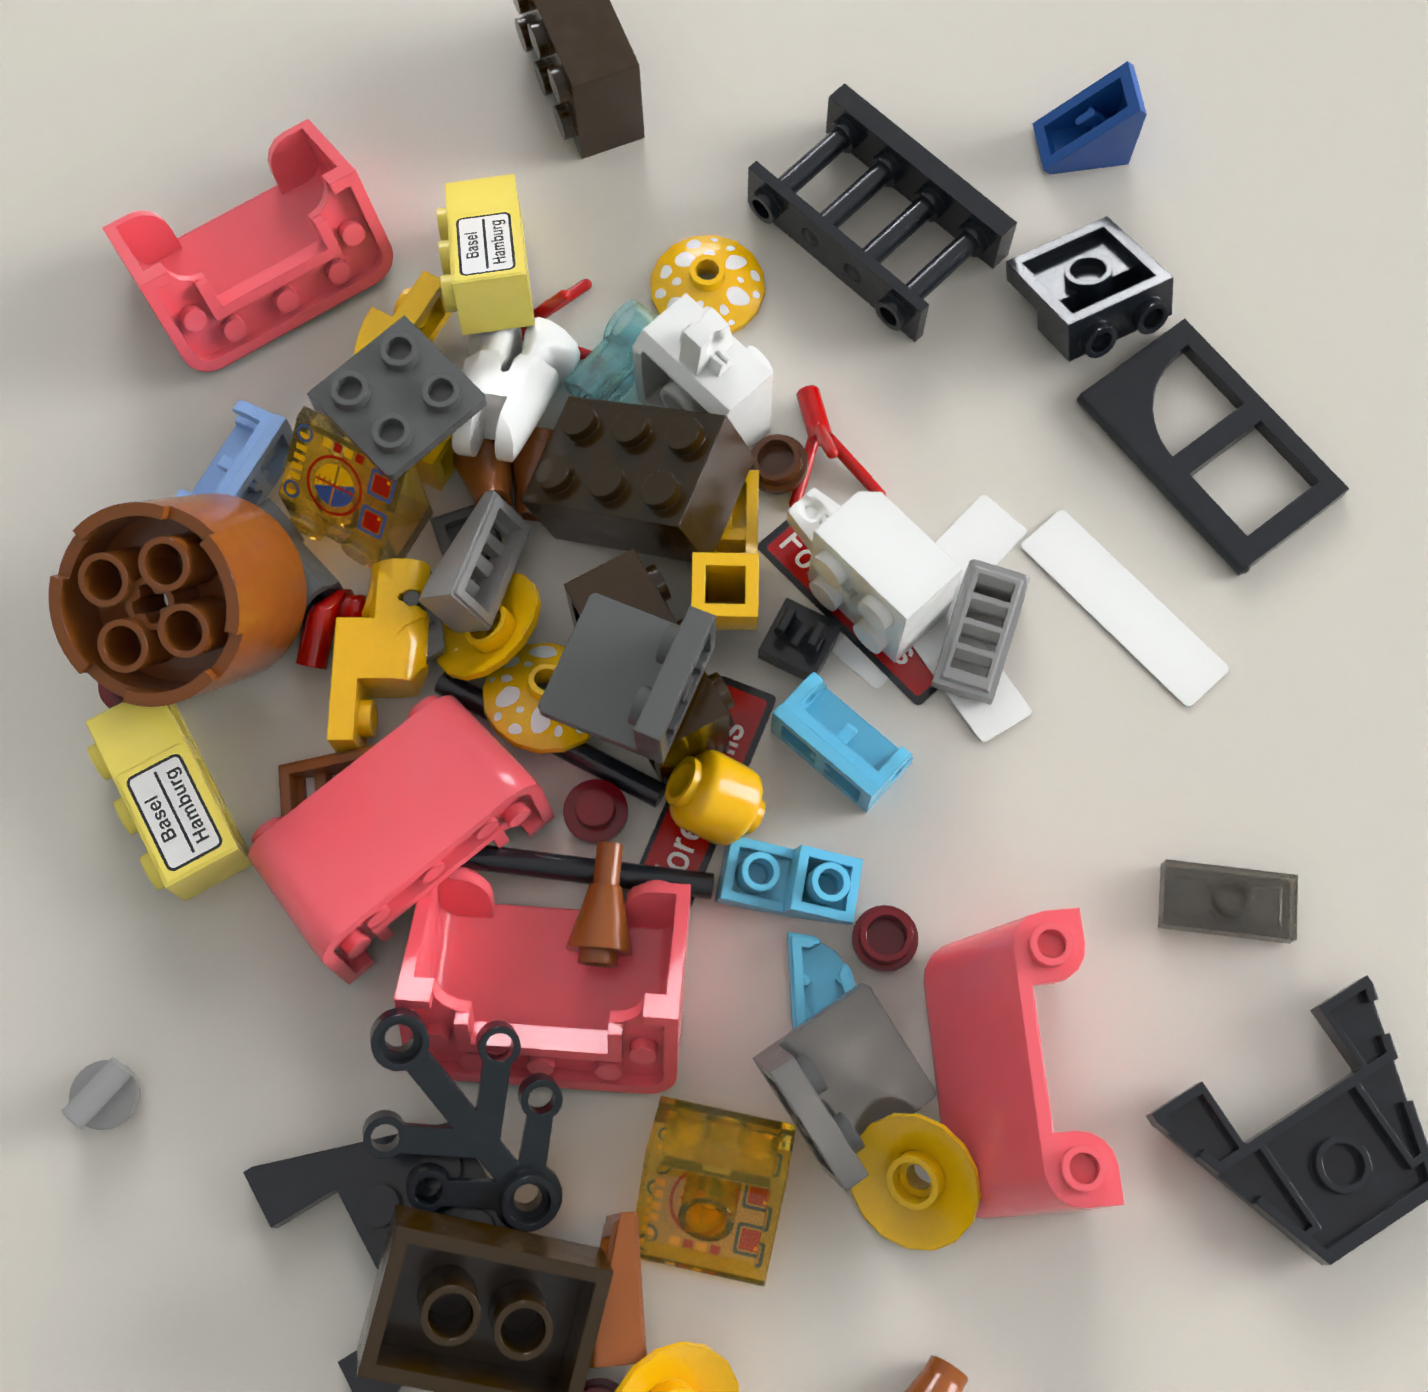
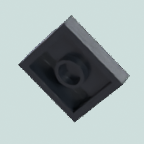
M1108 216L1006 261L1007 281L1037 311L1038 330L1069 362L1085 354L1090 358L1102 357L1113 348L1116 340L1137 330L1145 335L1154 333L1164 325L1168 316L1172 315L1174 277Z

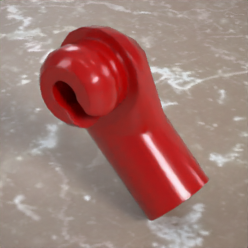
M338 589L311 607L305 616L295 663L327 670L335 634L336 617H362L366 596L362 594L355 595L351 589Z

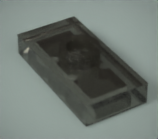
M1168 859L1161 864L1158 928L1287 944L1297 940L1298 875Z

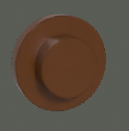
M773 434L761 439L751 450L755 458L750 470H759L760 490L775 495L785 494L796 489L804 481L808 472V457L804 447L796 439L787 435Z

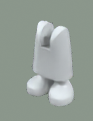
M541 317L534 318L535 325L527 326L525 331L523 348L520 327L470 334L467 346L469 357L465 359L462 372L485 394L487 404L451 434L452 448L455 453L462 456L475 457L480 450L483 440L490 439L495 440V455L498 461H514L543 416L558 385L570 380L579 365L580 351L577 342L566 330L550 320Z

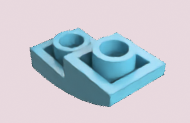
M741 837L736 842L725 846L715 902L776 915L850 925L854 921L863 859L805 845L791 849Z

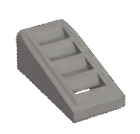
M495 491L485 492L432 572L420 595L419 602L455 632L465 633L490 630L532 527ZM492 526L504 536L501 542L490 533ZM482 550L490 557L489 561L481 554ZM472 574L477 578L475 582L471 579Z
M976 559L969 561L962 579L931 687L989 705L992 704L1030 581L1028 575ZM967 611L1001 620V626L998 627L966 617ZM960 635L994 645V650L990 652L958 642ZM953 658L987 668L986 677L950 667Z

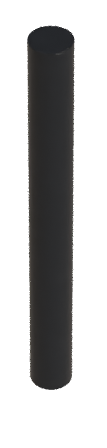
M444 672L437 681L435 693L440 696H454L467 710L488 720L484 714L483 689L466 680L452 678ZM587 743L566 752L551 753L601 780L613 783L620 790L655 808L659 805L665 794L666 784Z
M487 845L461 867L478 871L593 884L595 858L507 847L499 849L497 846ZM627 862L621 863L619 886L624 889H632L634 886L651 880H662L669 883L691 884V897L712 898L714 873Z

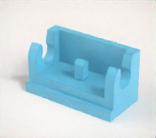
M813 672L772 712L771 732L867 813L913 761L912 754L903 746L900 748L896 747L827 689V685L823 682L824 680Z

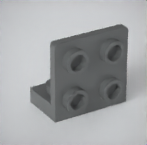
M405 315L307 393L323 429L338 444H341L348 438L390 481L397 480L487 404L485 394Z
M598 593L591 594L538 704L540 714L663 764L716 646V616L689 606L680 626Z
M860 983L752 1058L823 1170L845 1191H848L869 1175L856 1155L865 1148L860 1135L872 1122L893 1113L914 1114L936 1097V1090L871 987L864 983Z

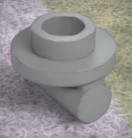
M113 1057L110 1060L94 1062L82 1069L75 1077L69 1092V1103L61 1112L71 1123L80 1129L84 1126L96 1130L116 1128L125 1123L138 1106L140 1099L139 1081L135 1073L128 1066L120 1063Z

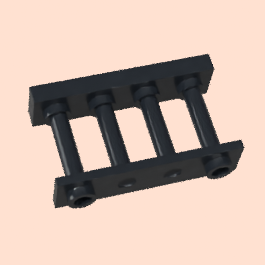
M844 83L828 98L827 135L779 178L774 176L758 161H755L748 167L747 202H749L752 211L760 220L767 224L774 223L875 308L877 315L886 326L895 331L901 330L916 342L923 335L929 304L924 299L970 256L980 258L989 267L994 269L1009 254L1017 222ZM842 152L851 153L869 169L822 212L816 211L796 194ZM884 186L893 187L912 204L867 245L861 248L838 229ZM926 221L936 222L955 239L910 281L904 284L881 265L889 255Z

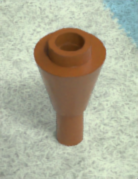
M609 841L597 842L593 884H589L566 945L567 950L578 952V964L592 967L616 968L618 967L619 956L632 955L623 889L619 886L623 844Z

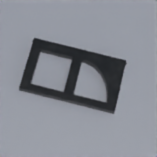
M1185 318L1087 390L1081 392L1076 400L1238 576L1247 573L1253 565L1337 502L1349 490L1347 485ZM1184 353L1231 402L1236 410L1172 456L1160 439L1156 429L1153 412L1154 395L1160 377L1173 361ZM1256 429L1301 475L1311 488L1247 536L1192 476Z

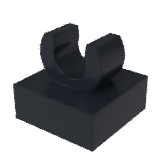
M786 598L758 649V658L802 680H805L813 672L819 675L841 634L842 624Z

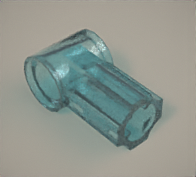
M636 299L625 302L608 322L604 331L603 341L564 380L566 391L574 397L621 402L636 386L632 346L642 329L658 316Z

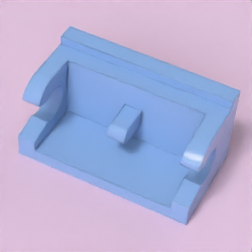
M238 400L232 409L234 413L238 414L235 419L236 426L193 491L189 492L179 489L175 497L218 493L236 496L259 506L266 500L292 460L294 452L298 450L296 448L298 440L287 419L277 413L274 415L249 402Z

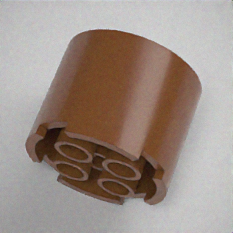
M218 493L127 502L101 509L87 517L72 530L76 535L64 553L57 575L50 576L49 611L52 626L58 643L71 665L79 674L87 672L103 687L124 697V703L145 707L175 704L265 671L282 658L293 644L304 619L307 601L304 568L299 553L287 532L270 514L257 505L236 496ZM164 594L168 599V606L166 605Z

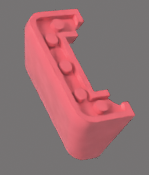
M309 119L282 132L273 140L269 147L267 161L277 183L276 186L183 236L176 238L167 222L160 215L151 211L139 210L132 212L102 227L182 359L196 370L212 372L224 368L375 285L387 275L392 267L393 251L357 171Z
M431 695L421 700L412 708L404 723L284 817H275L261 825L252 836L251 841L253 845L250 847L248 858L323 964L350 985L375 964L367 952V948L375 935L383 943L391 938L394 933L388 927L390 923L491 841L499 849L510 840L504 832L505 830L519 826L531 837L555 818L541 786L457 698L452 695H445L440 698L437 695Z
M459 867L416 903L395 992V1008H407L420 1015L426 1024L430 1043L428 1050L454 1081L479 1082L482 1059L476 1047L477 1034L485 1024L500 1020L509 1023L515 1029L521 1042L519 1056L511 1064L509 1084L520 1085L526 1077L532 1074L544 1073L550 1075L557 1082L559 1088L637 1094H655L666 1091L675 1084L678 1072L691 884L651 880L634 886L627 892L624 903L632 955L619 956L618 967L603 968L578 964V952L566 949L579 909L495 904L491 884L475 870ZM398 1024L402 1045L410 1040L412 1030L406 1025ZM503 1033L491 1036L487 1041L486 1051L493 1055L504 1053L510 1046L511 1038Z
M1080 908L1041 911L943 945L932 954L924 969L923 983L940 1123L944 1124L966 1145L978 1169L981 1200L976 1218L1016 1217L1125 1205L1119 1165L1114 1151L1105 1140L1091 1132L1067 1131L1054 1133L1033 986L1050 985L1065 981L1079 969L1085 955V939Z

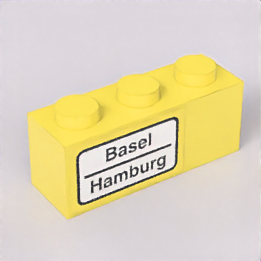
M509 174L445 183L446 207L436 208L441 238V241H438V248L443 275H440V282L446 312H458L462 336L535 325L524 227L515 175Z
M122 702L85 721L95 741L94 744L87 747L89 756L100 775L106 781L113 778L121 795L120 798L113 801L114 808L121 822L131 835L139 832L148 851L140 856V861L146 875L157 890L166 888L182 900L187 901L252 866L248 858L249 849L176 704L145 707Z

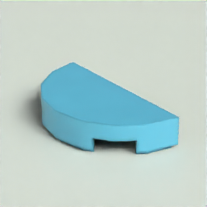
M787 932L793 1030L856 985L850 967L842 961L835 950L821 943V940L815 936Z

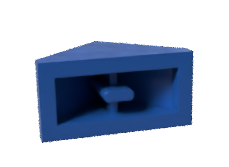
M1128 61L1032 123L1045 172L1051 175L1129 164L1147 115L1133 64Z

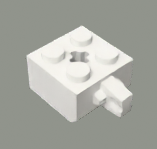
M685 293L642 329L632 346L637 399L646 406L726 415L749 449L770 432L773 390L772 367L767 358L757 348L753 346L745 348L731 335L729 324L716 310L709 306L702 308Z
M814 487L788 510L787 522L811 552L808 574L810 590L827 609L835 611L838 608L855 624L853 630L857 638L873 653L879 654L883 651L895 663L948 614L963 568L882 492L858 491L840 506Z

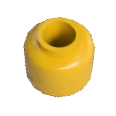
M705 750L694 757L687 756L675 767L666 786L665 797L668 804H670V814L674 822L680 828L716 845L727 846L739 840L744 834H751L760 825L765 814L766 805L762 799L763 787L760 776L752 768L719 751Z

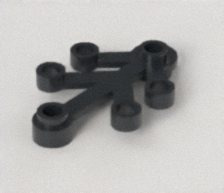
M393 1008L382 1013L374 1021L370 1031V1044L374 1058L382 1067L388 1070H406L451 1126L406 1123L394 1111L379 1110L371 1114L363 1125V1142L367 1152L378 1159H389L399 1153L478 1159L493 1177H447L444 1169L438 1164L431 1162L421 1163L415 1166L406 1178L407 1197L410 1204L416 1209L430 1212L438 1210L442 1206L494 1209L499 1220L506 1227L524 1232L536 1231L549 1224L557 1215L563 1196L562 1187L557 1175L546 1165L553 1117L559 1112L563 1102L562 1092L557 1082L550 1075L535 1073L526 1077L520 1084L518 1100L526 1114L517 1160L501 1140L511 1064L517 1059L521 1050V1042L515 1029L505 1021L496 1020L485 1024L479 1030L476 1037V1047L482 1059L476 1107H474L428 1050L430 1043L426 1024L420 1015L407 1008ZM398 1024L408 1026L412 1030V1036L406 1044L392 1046L387 1043L385 1035L392 1026ZM503 1033L511 1038L510 1046L504 1053L493 1055L486 1051V1044L491 1036ZM538 1087H547L552 1090L550 1101L542 1107L531 1106L528 1103L530 1093ZM389 1124L398 1130V1134L392 1142L378 1144L371 1138L372 1132L376 1127ZM432 1177L440 1181L439 1190L432 1196L423 1197L414 1191L418 1182L424 1178ZM533 1184L538 1187L537 1196L532 1201L519 1203L514 1200L516 1190L522 1185Z

